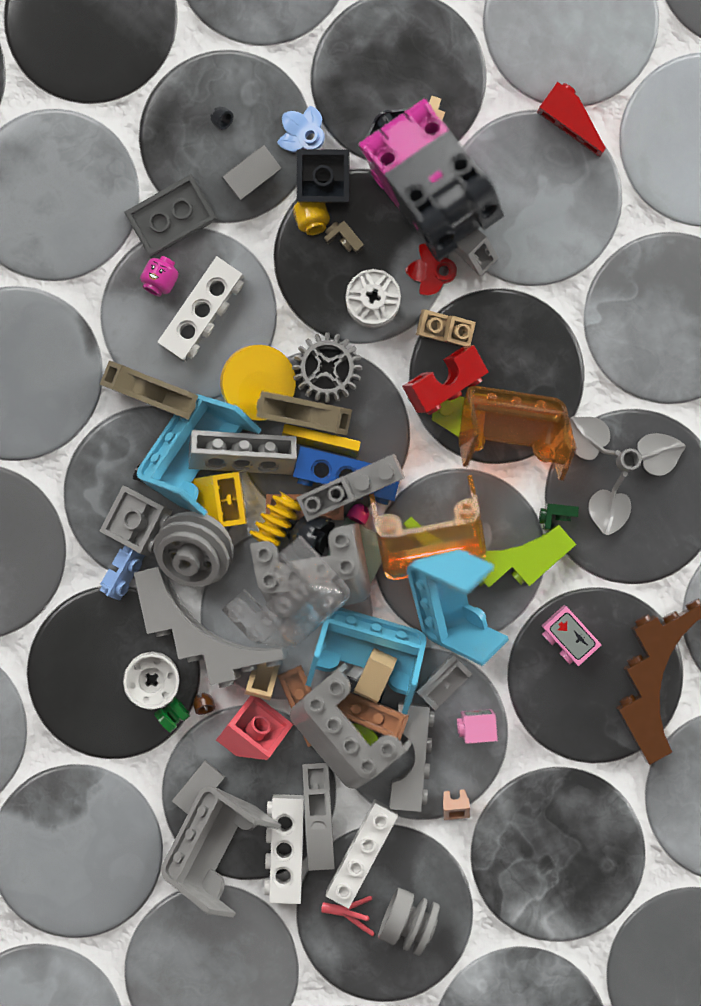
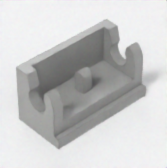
M262 145L223 175L222 178L236 197L241 200L279 171L281 167L266 146Z
M452 653L416 689V692L434 710H437L472 673Z

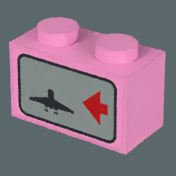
M565 605L541 625L545 630L542 635L551 645L555 643L559 645L562 649L559 654L569 665L574 662L579 666L601 646L600 642Z
M492 709L461 712V718H457V731L459 737H463L465 743L498 741L496 715Z

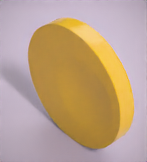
M266 345L245 346L233 353L222 369L220 378L222 396L226 403L238 406L251 420H267L256 417L257 401L261 396V391L293 397L296 387V381L294 380L295 372L288 358L279 350Z

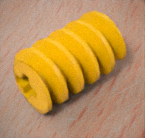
M280 492L282 494L281 497L273 495L272 499L276 502V505H266L270 514H260L265 522H255L259 531L250 530L249 533L259 542L269 541L276 546H280L281 542L277 536H286V532L282 527L291 528L292 524L288 518L296 520L298 516L294 510L302 511L296 500L283 492Z

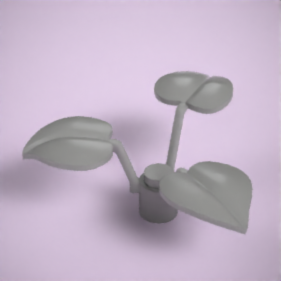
M572 416L567 425L569 445L578 457L584 460H593L597 457L599 451L603 454L613 455L617 457V468L622 471L612 488V492L599 490L591 496L588 503L589 515L604 535H609L619 530L630 516V498L626 494H616L617 489L628 475V472L638 468L643 460V468L646 472L654 476L665 475L673 470L686 447L684 443L674 437L653 433L642 437L638 441L637 450L627 449L621 453L619 450L613 451L603 448L610 441V430L602 420L595 417Z

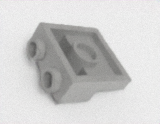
M123 485L100 532L149 557L151 553H154L153 548L156 535L167 518L171 517L170 515L173 510Z

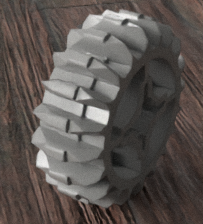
M327 332L325 333V341H321L319 334H316L315 340L317 343L313 344L309 338L305 341L309 348L306 350L303 346H299L298 350L303 353V356L294 355V360L301 362L300 365L292 366L294 371L301 372V374L294 376V380L303 379L304 382L299 384L298 388L302 390L307 386L309 388L305 394L307 397H310L314 391L316 393L315 401L319 402L321 395H325V403L330 402L329 395H334L335 401L338 402L340 401L339 392L342 391L345 397L349 396L348 391L345 389L347 386L352 390L356 389V385L351 380L360 381L361 376L354 374V371L362 370L361 365H354V362L361 360V356L356 355L352 357L351 354L356 351V347L352 346L347 349L346 346L349 344L347 338L342 344L338 343L340 340L339 334L335 335L334 341H330V334ZM332 347L342 353L333 358H327L319 349ZM313 354L318 362V367L313 374L307 377L306 363L309 356ZM319 357L327 364L334 363L335 367L332 370H334L333 375L336 379L328 372L320 373V369L323 366H321L322 361ZM347 359L349 373L345 381L342 382L336 370ZM321 378H328L336 387L322 389L313 383Z

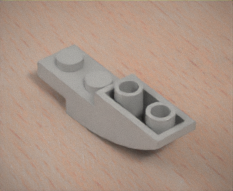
M392 454L296 498L306 520L309 521L404 479L405 476L395 454Z
M326 763L302 764L308 871L335 869L329 766Z

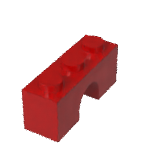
M474 345L463 346L443 359L449 372L448 378L443 384L437 381L433 372H425L402 386L417 413H427L430 415L441 408L440 404L447 399L452 401L461 396L462 389L467 386L469 388L474 387L483 381L481 377L487 374L488 370Z

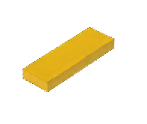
M284 424L282 436H296L297 444L356 458L361 443L357 440L290 424Z

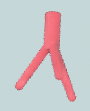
M372 896L352 902L349 909L343 905L323 902L322 913L344 916L370 936L375 935L374 931L357 920L369 921V916L350 911L352 908L371 901Z

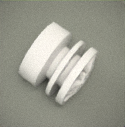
M376 269L362 271L353 277L347 287L346 305L348 313L362 327L372 329L383 327L394 319L399 310L401 299L399 285L391 275L384 271ZM373 291L377 292V297L380 301L375 300L373 304H370L369 298L366 295H372Z
M154 651L142 653L132 660L125 671L123 681L125 692L130 700L139 707L147 709L161 708L171 702L177 693L179 685L178 668L173 660L163 653ZM156 673L158 675V684L151 683L148 685L146 683L148 679L146 674L154 675Z

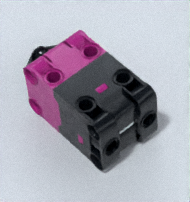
M425 98L408 110L404 108L385 110L379 113L367 133V138L358 143L375 181L388 194L438 262L457 250L456 242L471 234L479 226L486 230L504 217L491 180L480 170L436 115Z

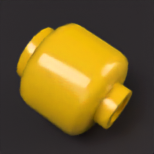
M296 203L293 207L297 227L308 235H316L323 232L329 224L330 216L326 203Z

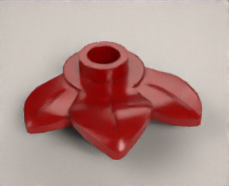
M425 243L419 245L421 259L412 262L405 268V272L411 279L421 282L419 288L421 295L436 294L443 284L452 282L457 274V267L451 259L444 258L438 262ZM447 267L449 270L448 275L442 276L439 273V269Z

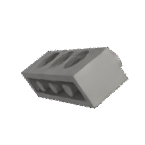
M191 431L189 469L293 474L297 460L296 436Z

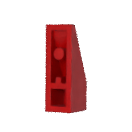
M557 82L540 105L537 113L600 157L606 147L580 98L575 94V89L566 83L562 85Z

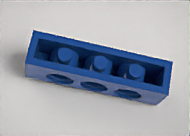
M300 446L293 477L298 478V484L312 487L313 482L325 485L338 479L340 472L344 469L354 472L372 463ZM319 463H325L329 467V473L324 478H319L314 473V468ZM399 481L368 495L374 497L373 502L388 505L389 500L395 501Z

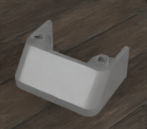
M204 787L198 793L162 864V876L169 884L207 914L234 918L236 913L219 900L224 891L225 883L223 877L216 872V869L238 827L248 831L253 830L257 825L279 829L281 824L253 804L218 788Z

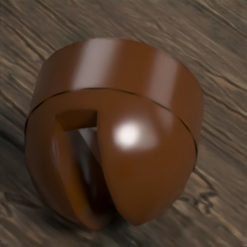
M202 693V697L199 695L195 696L193 706L196 714L204 715L215 710L214 700L211 695Z

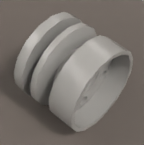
M398 887L385 912L379 929L378 939L394 946L400 936L405 937L403 950L408 951L413 941H415L413 954L420 956L426 945L429 944L436 929L440 905L432 902L426 912L427 899L422 898L417 907H414V893Z

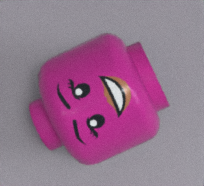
M161 256L160 259H150L140 276L143 283L142 288L158 297H161L162 294H169L179 276L178 271L174 267L175 263L164 256Z

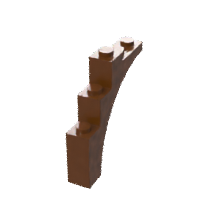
M699 598L686 604L687 609L679 614L677 611H673L664 616V622L662 623L658 617H650L647 614L635 621L636 626L631 628L645 653L644 657L639 654L627 661L629 665L624 667L638 695L634 697L631 694L619 701L621 705L617 706L616 709L644 760L649 765L672 753L664 734L660 715V689L663 673L672 651L681 637L701 619V601Z

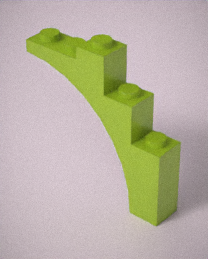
M409 517L403 523L406 527L403 532L412 542L417 539L422 544L423 548L420 551L425 557L462 550L493 564L494 569L478 583L480 587L485 584L489 588L510 568L514 570L511 575L520 585L525 582L526 585L531 586L576 545L560 525H555L542 536L521 546L504 550L479 551L461 548L439 539L426 531L412 517Z

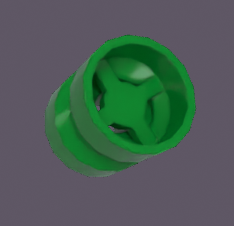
M175 696L165 708H160L154 713L157 720L169 733L177 728V724L180 721H185L191 716L185 706Z

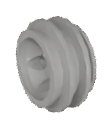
M184 512L167 518L154 539L153 551L159 567L169 578L185 586L203 587L220 581L233 560L234 547L227 530L219 521L207 514L203 516L195 512Z

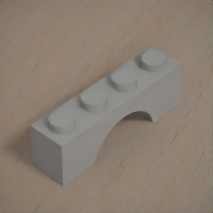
M398 702L397 711L402 713L404 703ZM411 703L406 714L409 718L403 735L412 742L414 760L405 774L391 779L389 807L394 810L421 812L422 805H427L428 789H423L424 779H429L430 764L425 763L426 753H431L432 738L428 737V727H433L434 712L430 711L429 705Z

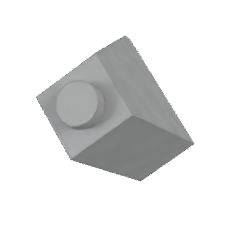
M479 229L456 242L458 249L455 252L480 277L499 259L487 236Z

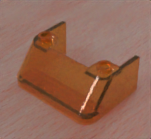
M471 386L467 389L459 433V446L463 467L469 466L473 452L482 450L485 440L532 447L534 455L540 461L555 463L558 479L564 481L577 449L567 407L564 402L554 397L481 386Z
M472 475L467 476L469 499L461 500L455 505V520L403 530L401 520L396 515L384 514L378 516L374 493L369 494L382 568L386 577L392 580L408 578L407 567L415 560L454 550L467 551L471 555L485 560L487 555L486 543Z

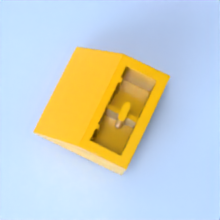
M240 472L193 479L191 483L195 484L199 489L196 502L208 511L207 515L219 521L223 527L247 524Z

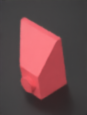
M250 696L216 741L235 756L268 760L294 724L261 698Z

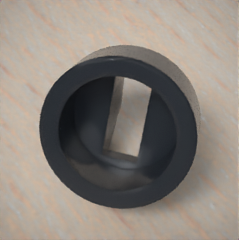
M216 107L213 115H210L211 121L219 129H227L233 121V113L225 107Z

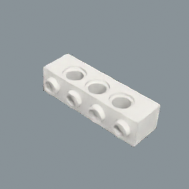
M216 256L162 334L158 343L186 362L188 358L192 360L200 349V346L197 344L203 336L207 338L214 329L215 325L212 322L217 315L222 317L230 304L227 301L232 293L237 295L243 287L244 282L241 281L244 278L243 274ZM215 283H222L225 286L224 293L220 296L211 294V287ZM201 304H206L210 307V312L206 317H198L196 314V309ZM188 325L195 328L194 336L190 339L183 338L181 334L182 329Z
M274 794L272 801L267 802V815L277 822L281 817H289L293 824L288 829L267 827L266 843H271V853H266L265 869H270V879H265L264 895H269V903L301 904L304 795ZM280 843H288L292 851L287 855H283L278 852L277 846ZM280 869H286L290 872L291 877L288 880L282 881L277 877L276 872Z
M374 799L326 890V897L349 909L398 817V811L390 809L389 806Z

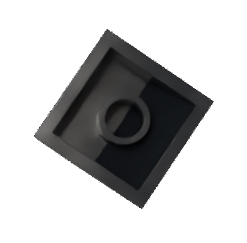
M297 149V203H349V149Z

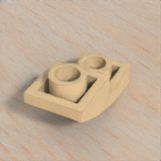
M424 309L421 310L416 335L459 346H470L476 322Z

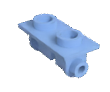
M124 546L123 549L120 548L112 562L119 569L117 572L108 569L100 583L102 586L100 591L105 593L106 596L120 601L129 589V583L134 576V572L140 570L145 555L127 546Z

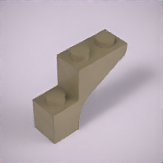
M110 360L100 382V385L188 420L196 407V401L199 396Z
M261 391V396L257 401L256 417L347 435L352 409Z

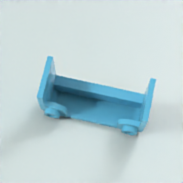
M199 395L196 407L191 413L189 420L175 414L173 415L140 464L137 476L146 485L178 506L205 516L208 511L196 502L199 489L195 484L191 483L199 472V469H189L191 431L240 433L242 429L259 434L262 429L238 406Z
M454 550L415 560L407 567V574L422 632L429 640L483 666L509 640L508 636L488 627L486 615L480 608L468 604L467 594L494 569L493 564L462 550Z
M341 607L330 608L326 612L306 686L311 687L315 669L331 672L337 669L339 661L365 668L373 648H376L397 658L388 679V685L393 691L406 695L402 713L407 714L417 686L427 638L423 632L414 628Z

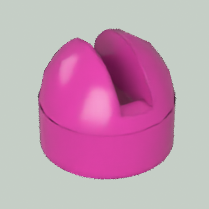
M361 503L355 504L350 508L347 517L360 525H365L369 518V509Z

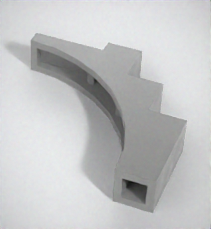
M160 567L134 572L147 634L155 632L156 637L172 634V629L178 659L187 658V662H193L203 659L202 654H204L210 685L218 684L219 688L234 685V680L241 677L239 668H241L242 672L256 670L257 664L266 663L267 667L282 664L281 659L288 657L287 646L273 648L249 647L227 641L210 632L195 620L183 606L171 585L169 577Z

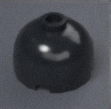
M321 515L307 521L305 516H303L295 525L292 524V527L288 530L287 538L290 539V549L296 559L303 561L325 557L322 555L325 547L327 546L330 549L328 542L329 534L335 529V523L331 522L332 518Z

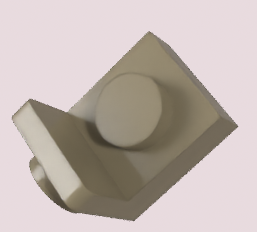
M345 221L340 224L335 222L325 231L327 235L324 237V240L327 244L341 235L342 238L339 241L348 252L353 250L358 254L364 249V244Z

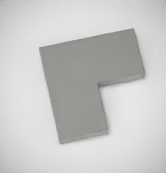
M205 760L173 798L172 802L188 814L200 790L207 786L216 788L225 778V775Z

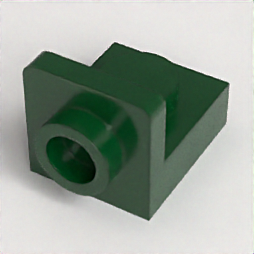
M545 503V508H540L539 524H543V529L550 530L552 515H556L555 520L571 522V517H578L579 507Z

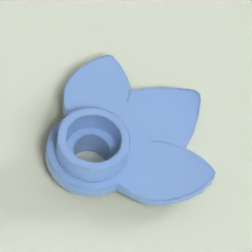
M309 106L304 114L296 111L284 113L282 115V124L286 133L277 141L278 145L284 150L294 153L297 152V149H319L325 140L324 132L321 129L323 119L320 112L316 108ZM310 134H315V137L312 140H307V137Z

